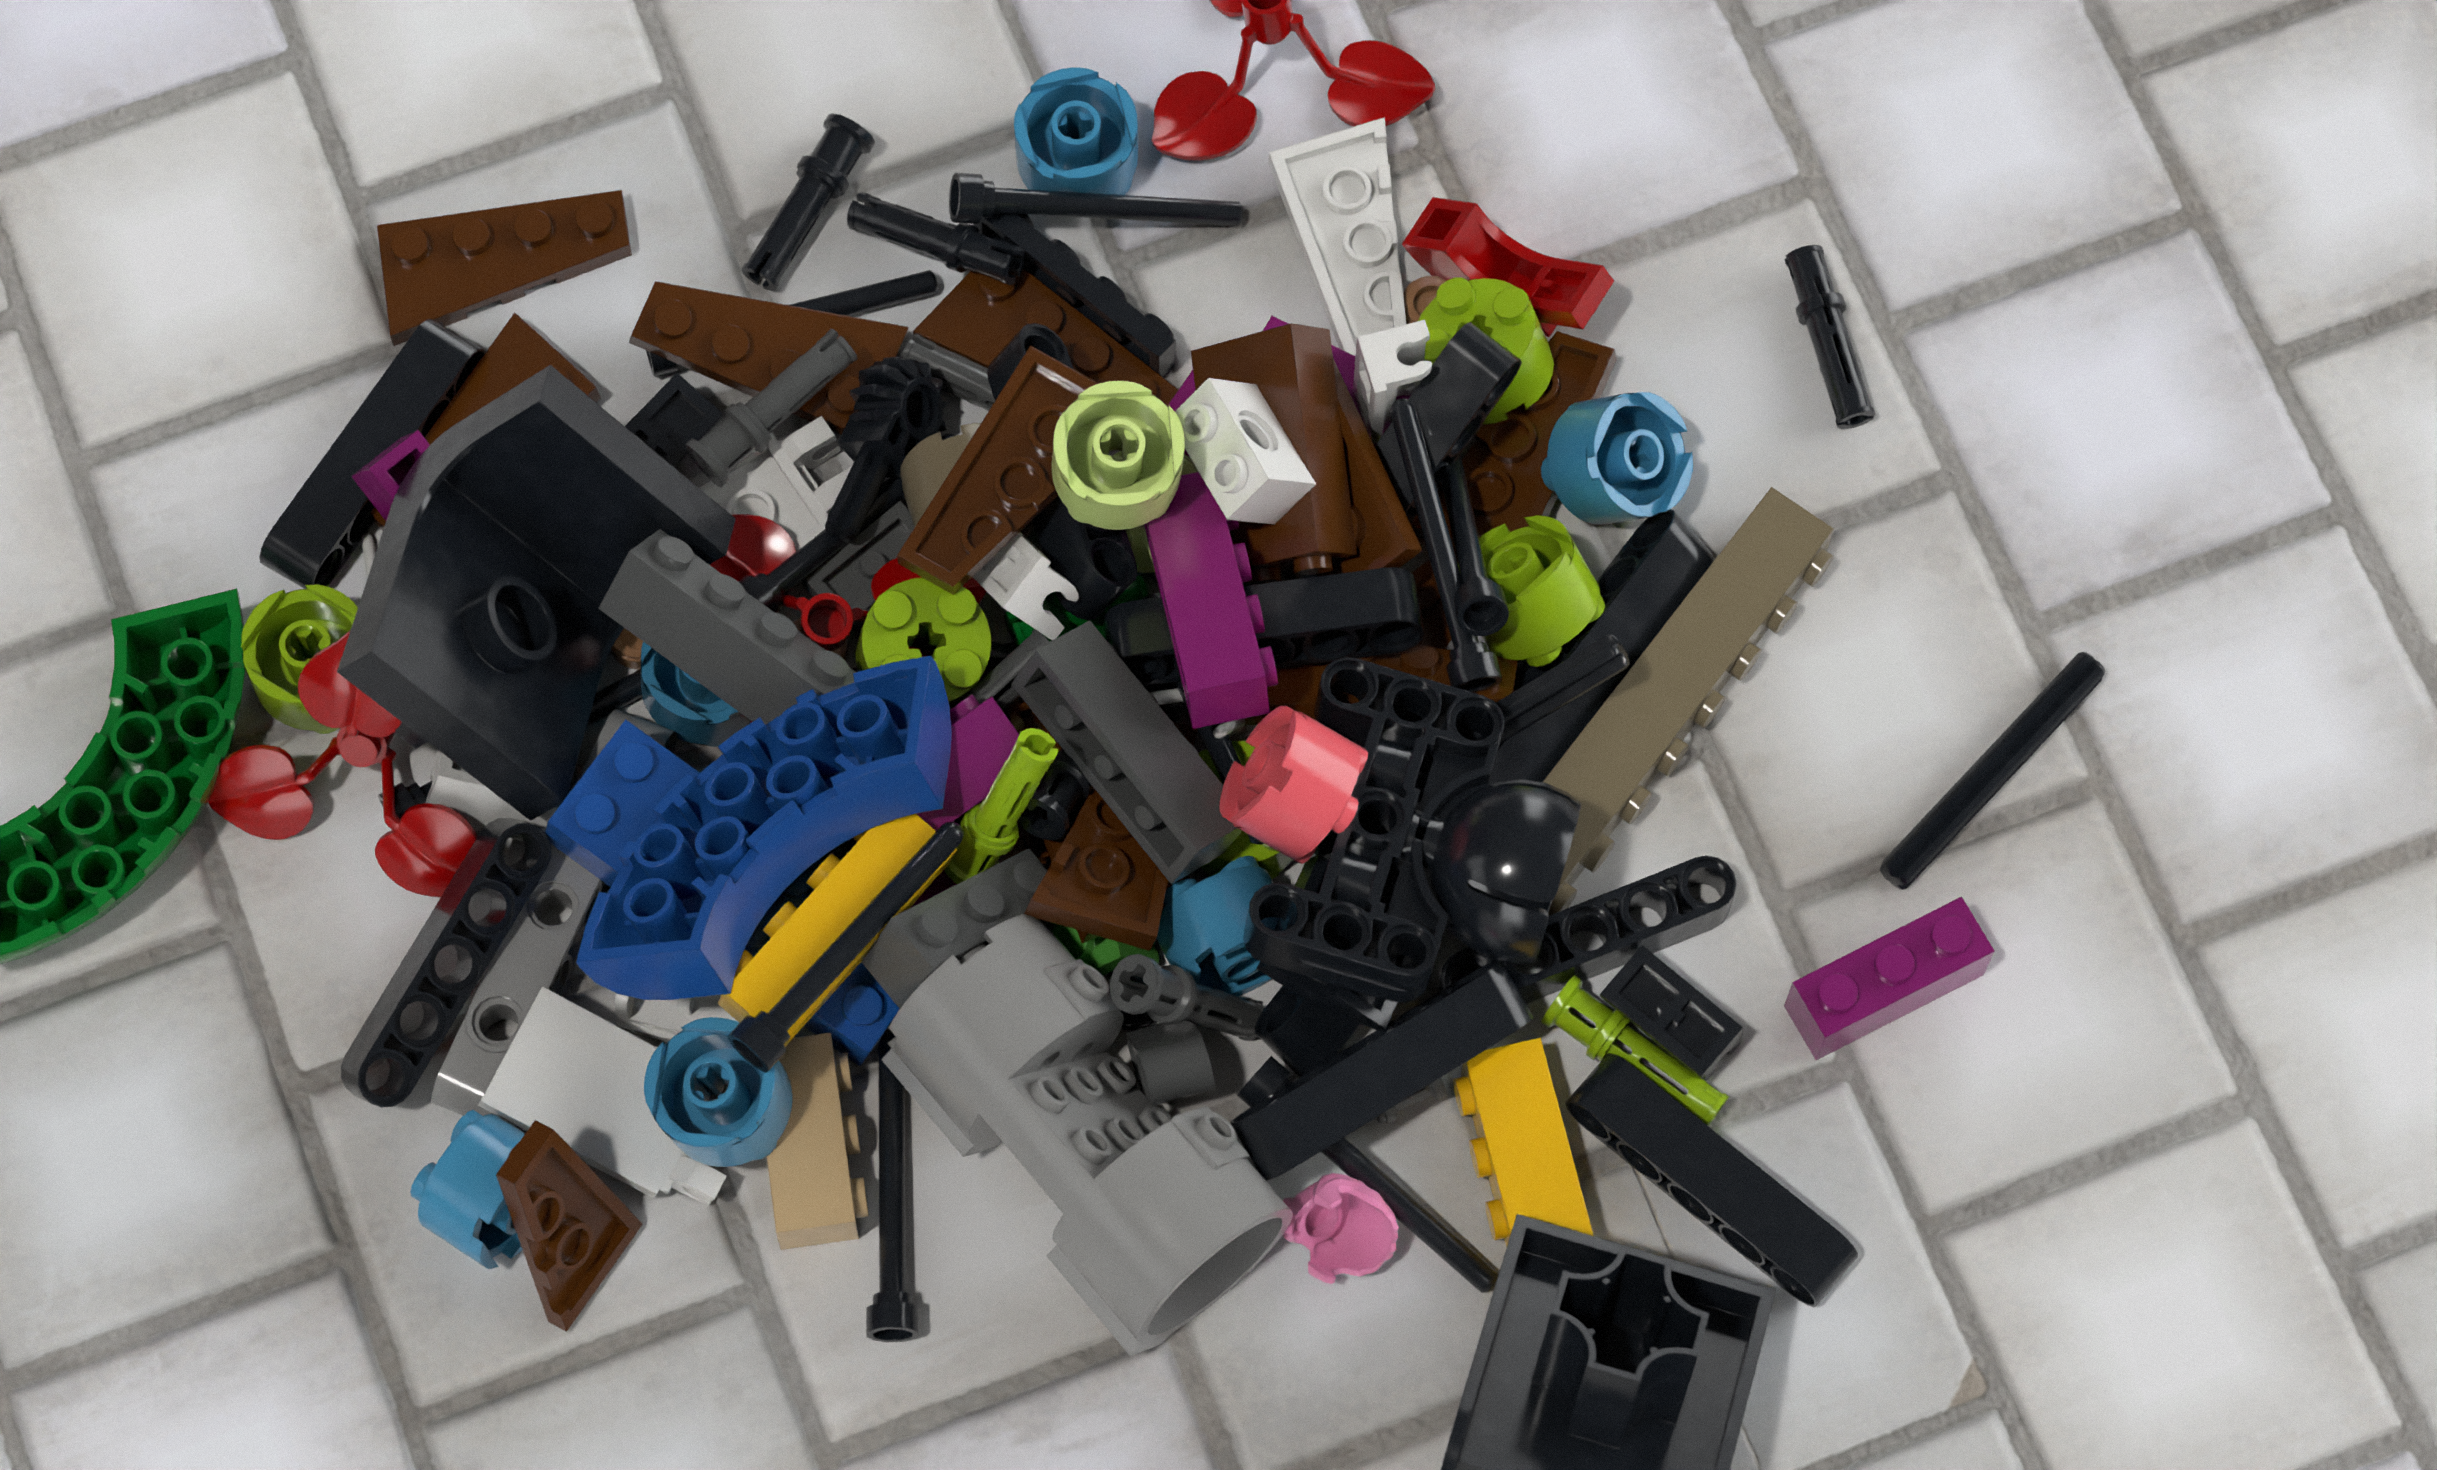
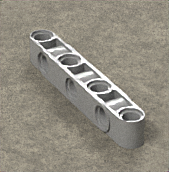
M613 710L607 718L575 785L625 719L672 753L675 749L677 733L622 710ZM552 844L551 859L548 867L493 956L440 1068L432 1091L431 1099L433 1104L461 1115L471 1110H475L482 1116L493 1114L478 1106L539 990L543 986L561 996L574 970L585 926L599 892L608 893L610 886ZM553 906H565L572 910L569 918L560 925L550 926L540 922L543 913ZM499 1020H511L518 1024L515 1033L506 1040L493 1041L485 1037L489 1027Z

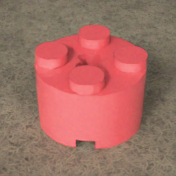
M1280 706L1265 716L1245 741L1255 747L1245 766L1236 761L1233 762L1222 788L1219 811L1222 817L1229 820L1236 828L1292 860L1303 864L1311 858L1318 844L1327 836L1330 830L1337 834L1342 833L1353 820L1358 809V799L1351 796L1357 778L1366 764L1368 752L1363 747L1306 714L1295 711L1288 706Z

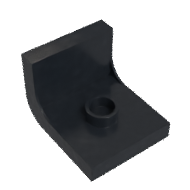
M549 365L449 428L422 453L411 467L392 502L337 673L399 719L402 723L394 733L417 749L427 742L531 821L560 805L567 797L605 661L616 639L624 629L623 626L598 608L629 551L661 529L669 536L684 541L695 555L710 565L727 554L736 518L565 376Z
M1517 1214L1441 1470H1730L1776 1290Z

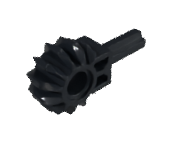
M902 356L883 358V361H874L872 366L859 371L858 380L860 386L849 391L855 402L854 412L848 416L849 420L837 442L854 463L825 523V529L831 536L839 537L845 542L855 540L884 479L888 477H901V465L908 453L925 438L948 429L942 416L943 408L949 403L942 401L940 396L942 379L931 377L929 363L903 359Z

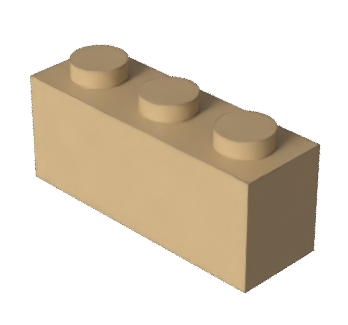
M831 1033L796 1037L785 1047L786 1053L779 1059L791 1083L792 1110L788 1124L777 1140L775 1149L767 1156L775 1228L780 1250L859 1239L856 1218L869 1217L864 1177L851 1179L848 1155L861 1153L856 1115L843 1116L840 1093L853 1091L848 1053L835 1054Z

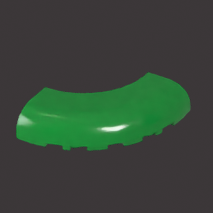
M237 588L111 619L114 637V670L109 694L111 703L100 733L95 732L81 758L64 778L66 783L39 808L33 805L27 811L0 825V965L29 956L67 939L105 916L144 884L170 857L193 827L214 791L220 764L229 756L240 714L245 676L243 649L241 647L244 623Z

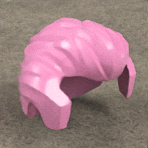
M1335 1173L1323 1175L1319 1181L1309 1185L1295 1197L1284 1198L1283 1200L1293 1213L1292 1220L1283 1237L1291 1243L1302 1244L1309 1249L1308 1273L1323 1282L1333 1284L1336 1279L1335 1275L1342 1273L1359 1277L1373 1273L1385 1261L1391 1259L1393 1253L1397 1250L1396 1241L1398 1239L1397 1231L1399 1227L1393 1211L1378 1192L1366 1186L1361 1180Z

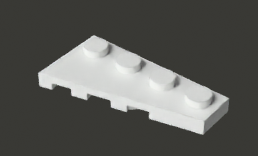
M1385 117L1269 152L1268 164L1338 347L1356 356L1357 336L1406 324L1402 278L1397 250L1396 221H1394L1390 164H1388Z

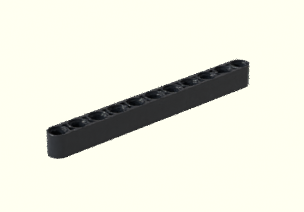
M1670 509L1649 517L1636 529L1597 580L1600 594L1605 602V609L1602 615L1595 621L1588 623L1578 635L1564 644L1559 656L1551 663L1538 667L1530 666L1515 685L1514 691L1606 635H1614L1624 646L1629 659L1628 667L1500 744L1488 781L1489 785L1501 781L1520 779L1543 782L1711 566L1714 558L1712 552L1674 510ZM1395 875L1392 886L1388 884L1386 886L1394 890L1398 875ZM1282 985L1257 1019L1255 1034L1297 1076L1301 1077L1335 1056L1360 1024L1323 1008Z

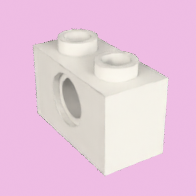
M1208 378L1175 411L1183 427L1185 449L1227 520L1275 525L1316 485L1256 384Z

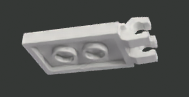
M822 416L790 434L787 438L783 436L777 440L774 434L770 433L772 440L768 442L769 446L761 453L754 450L728 473L729 481L722 487L713 483L703 472L690 481L731 515H757L779 524L789 533L795 544V549L798 551L825 529V523L830 510L851 469L849 467L820 486L817 485L807 469L818 467L841 451L835 441L837 440L835 434Z
M542 986L478 1106L525 1131H528L535 1120L554 1129L584 1162L652 1198L659 1190L668 1194L672 1187L708 1206L711 1201L715 1200L727 1177L714 1168L689 1158L663 1132L651 1114L645 1100L644 1079L649 1060L657 1047ZM711 1095L709 1100H717L719 1095Z

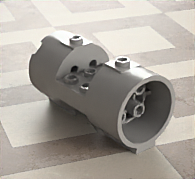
M1026 914L1015 916L985 931L984 938L989 945L978 946L959 960L952 955L911 994L889 1026V1029L896 1037L888 1042L891 1049L882 1058V1061L963 1157L995 1148L1001 1142L1012 1152L1063 1213L1053 1232V1241L1056 1246L1048 1253L1047 1258L1126 1352L1132 1356L1163 1344L1174 1331L1197 1317L1231 1290L1279 1241L1288 1228L1293 1213L1248 1161L1247 1158L1250 1155L1236 1140L1237 1136L1234 1128L1224 1117L1212 1112L1208 1106L1175 1115L1172 1118L1160 1107L1150 1106L1147 1098L1135 1085L1136 1079L1131 1069L1124 1062L1110 1056L1107 1052L1121 1030L1124 1017L1112 1002L1109 985L1104 976L1092 966L1085 964L1081 959L1076 960L1041 919Z

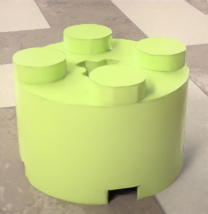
M1103 382L1093 385L1079 394L1078 399L1065 412L1063 411L1057 421L1053 438V483L1058 496L1067 507L1069 514L1081 523L1110 530L1139 527L1165 514L1178 490L1184 458L1185 437L1178 415L1170 405L1167 406L1156 396L1152 395L1150 389L1134 382ZM1121 450L1122 457L1126 461H1113L1109 451Z

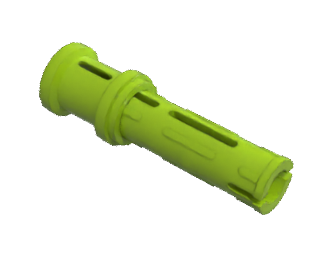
M1035 728L1025 729L1020 732L1011 754L1004 762L985 800L973 806L965 813L961 821L964 839L956 848L957 851L949 865L944 869L947 876L956 884L999 864L998 860L1001 855H1005L1013 849L1019 837L1017 821L1039 786L1043 775L1047 772L1058 754V748H1052L1056 742L1048 733Z
M1574 975L1550 1005L1541 1023L1548 1028L1556 1025L1587 1047L1586 1055L1593 1061L1598 1059L1601 1062L1608 1053L1623 1058L1709 1126L1729 1096L1725 1093L1722 1094L1705 1080L1697 1077L1676 1058L1670 1056L1628 1026L1630 1021L1617 1010L1613 1011L1582 989L1583 981ZM1573 1008L1592 1020L1596 1027L1594 1028L1572 1011ZM1620 1040L1631 1048L1632 1054L1617 1045V1041ZM1645 1058L1688 1089V1094L1645 1065L1642 1059Z

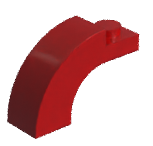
M1432 197L1401 244L1431 276H1438L1445 281L1452 278H1464L1468 281L1484 278L1498 279L1523 289L1530 299L1546 337L1551 336L1557 325L1584 329L1614 283L1613 278L1603 265L1550 257L1520 244L1499 229L1485 215L1477 203Z

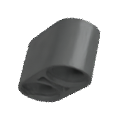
M1186 1020L1171 1025L1158 1023L1126 1032L1127 1044L1135 1074L1151 1107L1215 1089V1080L1208 1052L1201 1033L1194 1023Z

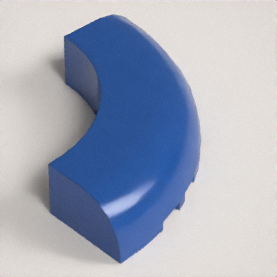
M926 656L892 662L853 673L854 683L821 696H817L814 689H811L796 697L798 704L789 707L780 716L767 724H764L759 717L718 746L722 755L709 764L695 778L686 773L652 809L657 816L654 822L641 834L636 843L628 841L618 857L623 865L608 893L599 892L586 923L576 960L580 969L596 984L617 994L642 1000H674L730 994L738 964L755 928L776 899L801 873L831 850L871 828L912 814L943 809L951 755L952 728L945 684L933 657Z

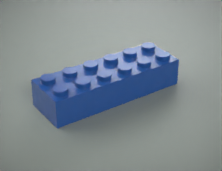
M625 719L548 820L545 833L554 847L611 887L623 865L618 857L628 841L636 843L641 834L657 818L652 809L686 773L695 778L700 772ZM817 860L801 873L771 905L745 947L750 954L755 956L770 940V937L763 932V929L788 901L798 908L814 891L806 882L822 864V860ZM861 962L804 1027L815 1035L831 1033L834 1048L840 1053L847 1052L848 1058L858 1066H861L889 1028L900 1009Z

